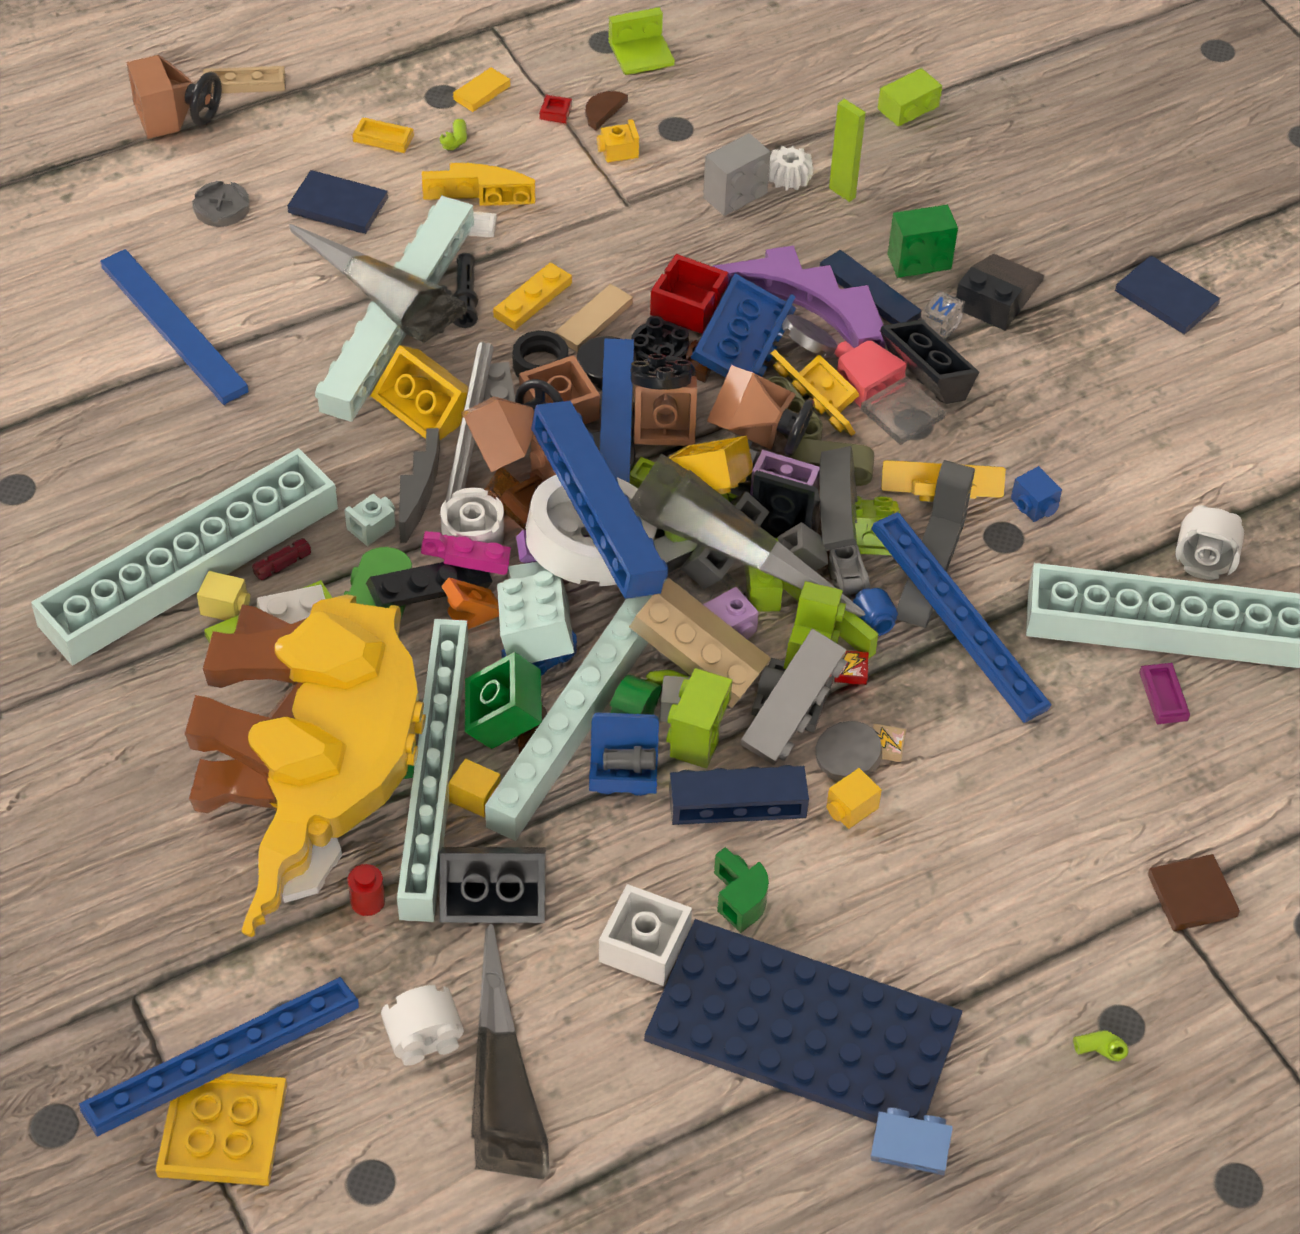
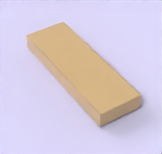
M285 66L203 69V74L214 72L219 76L222 94L285 91ZM212 82L211 93L213 94L214 87Z
M609 284L557 329L555 334L564 339L569 348L578 352L583 343L595 338L633 304V297L614 285Z

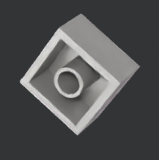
M748 133L705 156L703 198L725 216L767 194L771 151Z

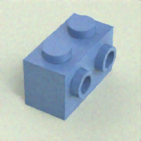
M888 1108L887 1113L879 1111L871 1161L945 1175L953 1126L946 1125V1119L931 1115H924V1120L909 1118L910 1112L897 1108Z

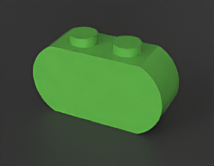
M379 547L362 555L359 566L353 568L350 580L352 586L350 591L344 592V595L356 596L357 604L376 606L366 585L368 579L371 576L411 569L412 562L404 552L391 547ZM406 605L399 606L401 609V619Z

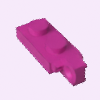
M425 531L421 554L440 557L444 559V564L501 575L507 574L511 547L502 546L499 543L472 541L467 537L442 535L441 532Z

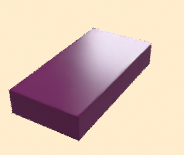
M1173 663L1141 666L1139 674L1156 724L1188 721L1190 712Z

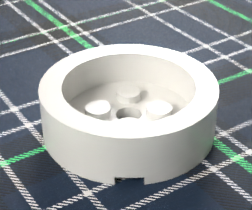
M557 475L542 482L532 496L525 527L526 544L534 559L549 572L573 583L580 584L581 580L599 582V586L616 585L590 536H583L589 535ZM617 477L618 484L624 495L628 496L636 516L641 518L643 528L648 537L654 541L657 530V515L654 507L640 490Z

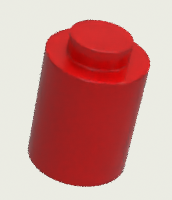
M362 864L353 868L348 875L351 907L359 915H375L385 905L382 873L376 866L370 864Z

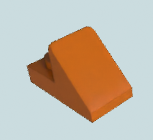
M448 578L441 586L448 596L447 601L450 605L447 610L452 620L467 621L468 630L499 617L498 600L490 589L453 578Z

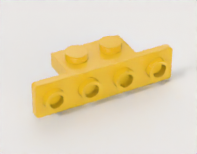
M776 350L770 353L776 362L773 365L775 370L784 378L789 376L793 380L791 384L801 396L807 393L815 401L814 408L821 415L826 412L831 417L828 421L839 433L845 430L851 437L856 433L850 422L841 412L859 396V393L820 354L798 372Z
M884 460L882 464L881 489L883 491L910 492L914 495H919V501L934 502L937 479L942 463ZM965 465L975 468L970 498L976 499V496L1002 498L1004 496L1006 474L1004 467Z

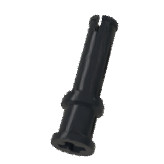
M461 253L456 260L457 291L452 297V303L455 307V310L452 312V322L460 328H470L478 321V314L475 310L478 305V296L474 292L475 258L470 253Z

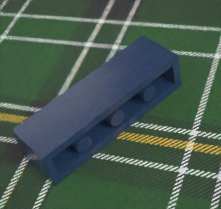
M783 765L769 768L753 766L746 769L717 768L707 771L682 770L670 772L669 797L672 825L807 818L809 795L805 766Z

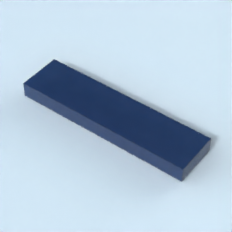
M841 249L820 262V267L831 266L837 283L844 289L868 285L879 315L889 323H903L921 318V309Z

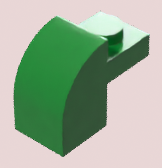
M634 675L625 676L613 695L609 705L612 707L610 713L653 715L663 686Z
M725 847L715 854L714 874L727 885L718 894L717 911L742 933L755 923L765 911L769 878L766 869L760 861L749 869L742 857L734 855Z

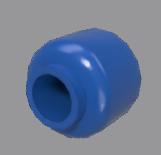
M866 588L856 595L853 603L866 614L859 618L879 634L878 636L888 633L895 625L898 611L887 592L881 588Z

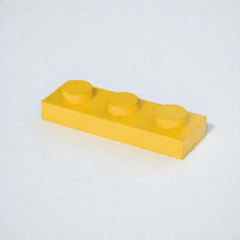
M548 263L494 307L493 317L514 330L518 329L572 284V275L553 263Z

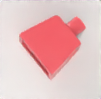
M843 341L837 346L834 352L839 358L837 372L858 391L859 396L854 401L861 409L904 384L907 363L875 342L866 341L854 348L847 341Z

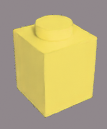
M208 571L197 593L200 615L221 620H227L239 615L242 604L249 606L250 594L247 593L245 579Z

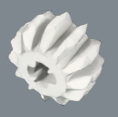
M781 146L780 150H773L770 155L769 182L775 183L776 188L785 187L786 191L788 188H794L798 191L800 186H807L811 175H813L814 168L812 166L811 154L805 153L804 148L797 150L794 146L791 148Z

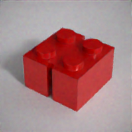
M675 254L666 267L665 274L659 277L651 289L650 315L659 316L665 321L703 334L728 287L729 272Z

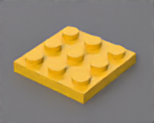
M226 1073L171 1100L155 1170L157 1177L269 1186L287 1089L286 1078Z

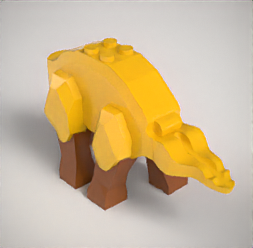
M346 594L314 603L308 618L289 624L257 607L242 604L234 634L215 631L212 633L203 665V672L208 686L223 688L245 680L265 679L292 683V686L268 717L233 708L208 697L195 695L185 730V736L191 750L202 752L218 750L236 759L224 761L199 759L189 796L195 811L208 814L228 802L276 810L274 819L259 846V883L246 915L242 934L254 937L256 927L266 924L265 916L279 908L285 884L289 880L304 874L310 867L313 845L318 847L326 846L331 838L343 836L383 806L407 774L408 765L415 766L418 755V746L415 745L416 733H423L426 714H423L424 702L419 701L412 656L398 638L401 621V609L399 606L391 605L389 608L357 604L356 596Z

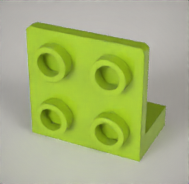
M660 7L609 16V44L624 75L637 74L675 65V59L662 35L663 13Z
M857 496L858 502H855L857 514L855 529L860 554L891 555L871 528L875 522L896 512L900 513L897 501H892V498L885 496L875 497L874 500H863L860 496Z

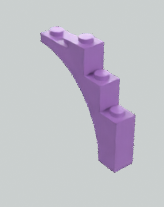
M794 245L766 249L765 258L713 265L715 268L729 272L728 285L736 273L780 299L787 300L790 294L795 295L794 304L800 305L820 316L834 327L844 340L854 348L866 341H873L885 349L886 344L880 332L883 323L868 285L839 289L830 265L802 269Z

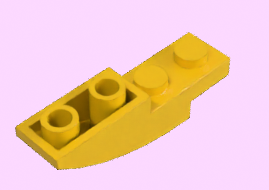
M450 163V170L422 171L423 200L440 199L441 196L452 199L479 198V206L535 204V179L509 169L484 164Z

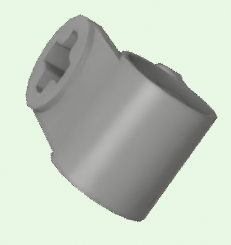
M857 545L830 550L828 571L832 585L835 588L843 590L842 594L845 596L858 594L861 590L870 588L868 573L864 568Z

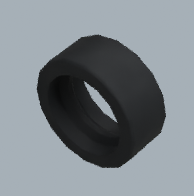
M540 330L528 332L519 337L513 345L512 352L513 370L516 376L519 378V373L543 366L527 362L524 357L530 353L538 351L548 352L555 355L557 360L569 357V349L565 340L558 334Z

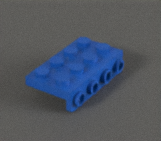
M735 273L698 342L691 359L725 378L731 365L762 377L767 369V366L763 364L764 360L769 362L772 358L770 353L777 348V346L773 345L774 340L779 342L785 332L782 328V323L787 315H793L796 307L792 305L796 296L790 294L788 299L784 301Z

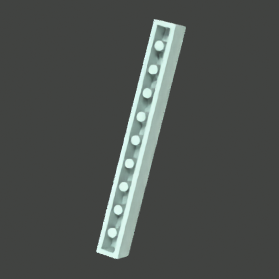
M441 196L437 204L430 208L428 218L424 224L419 225L416 237L412 243L407 244L404 256L400 262L395 263L390 278L382 283L379 295L375 301L370 302L367 314L362 321L359 320L357 322L353 336L349 341H345L339 358L331 363L328 375L324 381H320L317 385L315 397L318 399L319 412L349 422L354 420L398 346L403 341L467 238L471 227L474 226L472 204Z
M652 595L626 599L485 804L486 828L514 841L517 840L590 731L592 716L595 713H602L622 679L627 676L647 646L648 642L629 628V626Z
M434 619L423 701V714H426V721L423 733L419 734L418 755L414 767L397 893L399 920L434 922L440 878V851L444 846L449 805L448 782L452 778L468 652L467 621Z

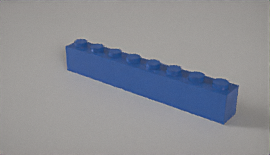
M571 401L536 405L531 430L625 599L661 594L664 580L668 576L667 564L660 558L655 549L653 539L649 538L644 530L641 518L636 516L628 496L624 495L616 475L612 474L606 458L597 448L592 433H589L586 429L581 414L577 413Z

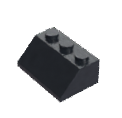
M921 319L881 327L880 332L888 351L906 362V368L916 376L921 384L928 387L939 401L950 404L966 400L979 371L925 321Z
M442 847L440 851V923H545L546 847Z

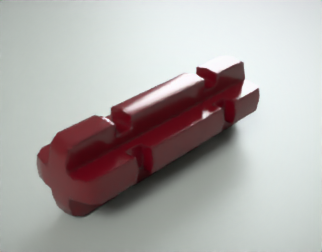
M300 538L292 543V547L287 545L268 555L266 561L261 559L252 565L255 576L259 580H264L272 575V571L277 573L297 562L296 558L302 559L310 555L311 547L305 538Z

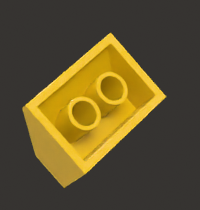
M399 345L370 396L425 439L427 428H439V439L441 440L461 426L463 418L461 412L465 408L469 387L419 349Z
M747 435L688 445L664 459L665 467L700 492L711 491L712 495L731 492L732 488L738 487V483L745 482L746 477L753 470Z

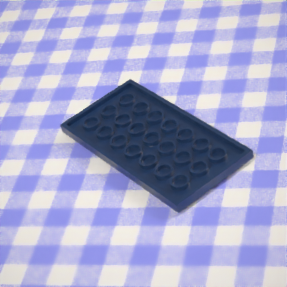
M695 919L646 1029L644 1041L876 1124L879 1111L887 1113L888 1108L902 1109L910 1112L909 1118L924 1120V1115H927L963 1010Z

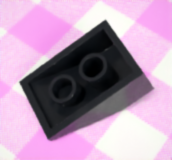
M993 253L971 266L958 283L954 309L1006 331L1044 280L1045 275Z
M756 470L752 497L765 507L769 513L752 537L778 538L779 535L801 522L817 533L821 516L817 487Z

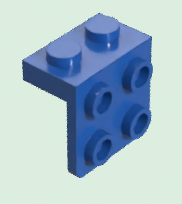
M595 713L592 716L589 791H597L601 794L625 792L638 796L647 795L648 793L657 794L659 718L656 715ZM634 746H642V749L655 748L656 750L655 770L642 769V773H634V769L604 770V749H634Z

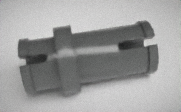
M634 746V749H604V770L634 769V773H642V769L655 770L656 750L655 748L642 749V746Z

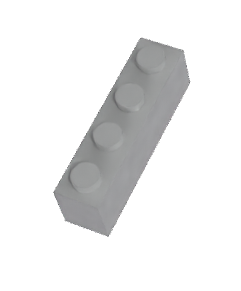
M812 628L742 737L741 745L774 766L779 759L785 761L795 745L790 742L796 731L803 733L812 719L808 712L814 703L820 706L830 691L826 687L832 675L838 678L848 661L843 659L846 649Z

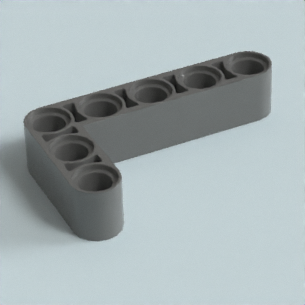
M944 460L937 479L932 514L922 542L947 572L965 523L975 468ZM908 577L898 603L897 620L927 628L934 608Z

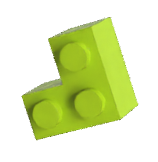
M805 581L799 598L794 627L788 642L784 669H787L812 628L838 644L841 631L835 629L836 622L842 623L846 604L841 603L843 590Z
M694 668L690 679L683 680L679 691V698L681 699L678 705L673 704L671 706L667 723L671 724L666 738V742L670 743V757L706 769L708 768L718 745L721 720L731 700L733 679Z

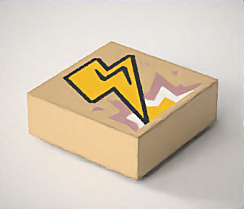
M873 724V729L881 740L882 759L901 762L906 729Z

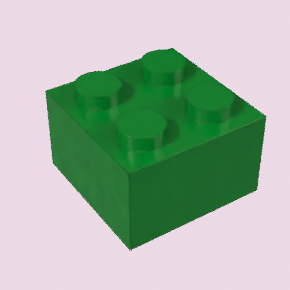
M948 204L893 213L887 255L897 278L952 269L958 226Z
M516 652L509 654L465 679V733L491 750L542 723L541 670Z

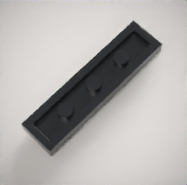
M440 562L371 576L366 585L377 607L389 608L391 605L403 606L446 597L447 595L441 586L448 578L488 588L493 580L489 572Z

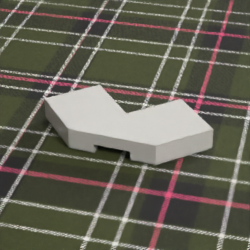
M331 838L330 842L324 847L313 845L310 867L304 874L289 880L285 884L282 894L284 903L319 893L325 883V878L342 857L341 847L337 838Z

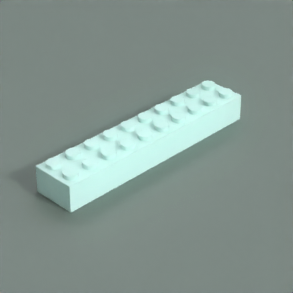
M297 448L33 600L31 604L37 626L73 666L198 592L208 571L227 575L337 510L336 486Z
M1034 563L1028 588L1026 636L1300 668V593Z

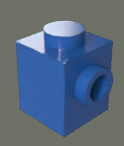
M1038 466L1015 478L1011 500L1022 513L1026 514L1033 522H1036L1043 517L1052 516L1058 510L1062 489Z

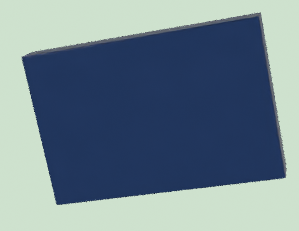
M310 170L287 205L290 214L366 234L387 201L388 191Z
M1153 256L1148 257L1119 281L1115 288L1117 293L1184 335L1214 310L1220 301L1218 296Z

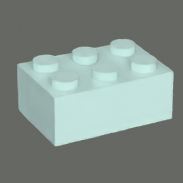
M545 570L533 576L520 579L510 578L503 583L497 584L500 636L506 656L516 652L530 663L574 653L569 601L562 578Z

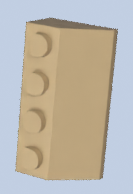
M670 578L664 582L661 594L652 595L629 626V628L690 676L694 668L733 679L731 700L728 705L733 708L771 659Z

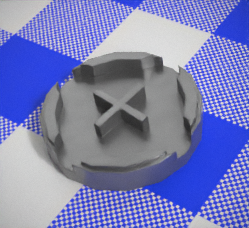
M223 181L205 184L195 193L193 211L197 219L204 224L215 227L229 226L239 222L247 215L250 205L249 195L245 188L237 183L231 182L230 185L224 184Z
M790 314L787 315L782 323L784 331L788 329L791 331L789 336L792 340L813 353L819 354L822 350L825 351L823 355L828 357L832 356L837 348L836 341L826 331L802 317Z
M856 721L839 722L827 728L819 737L815 747L818 766L827 773L828 777L835 781L842 780L858 768L865 774L870 773L872 770L874 772L879 767L883 756L881 740L876 731L865 723Z

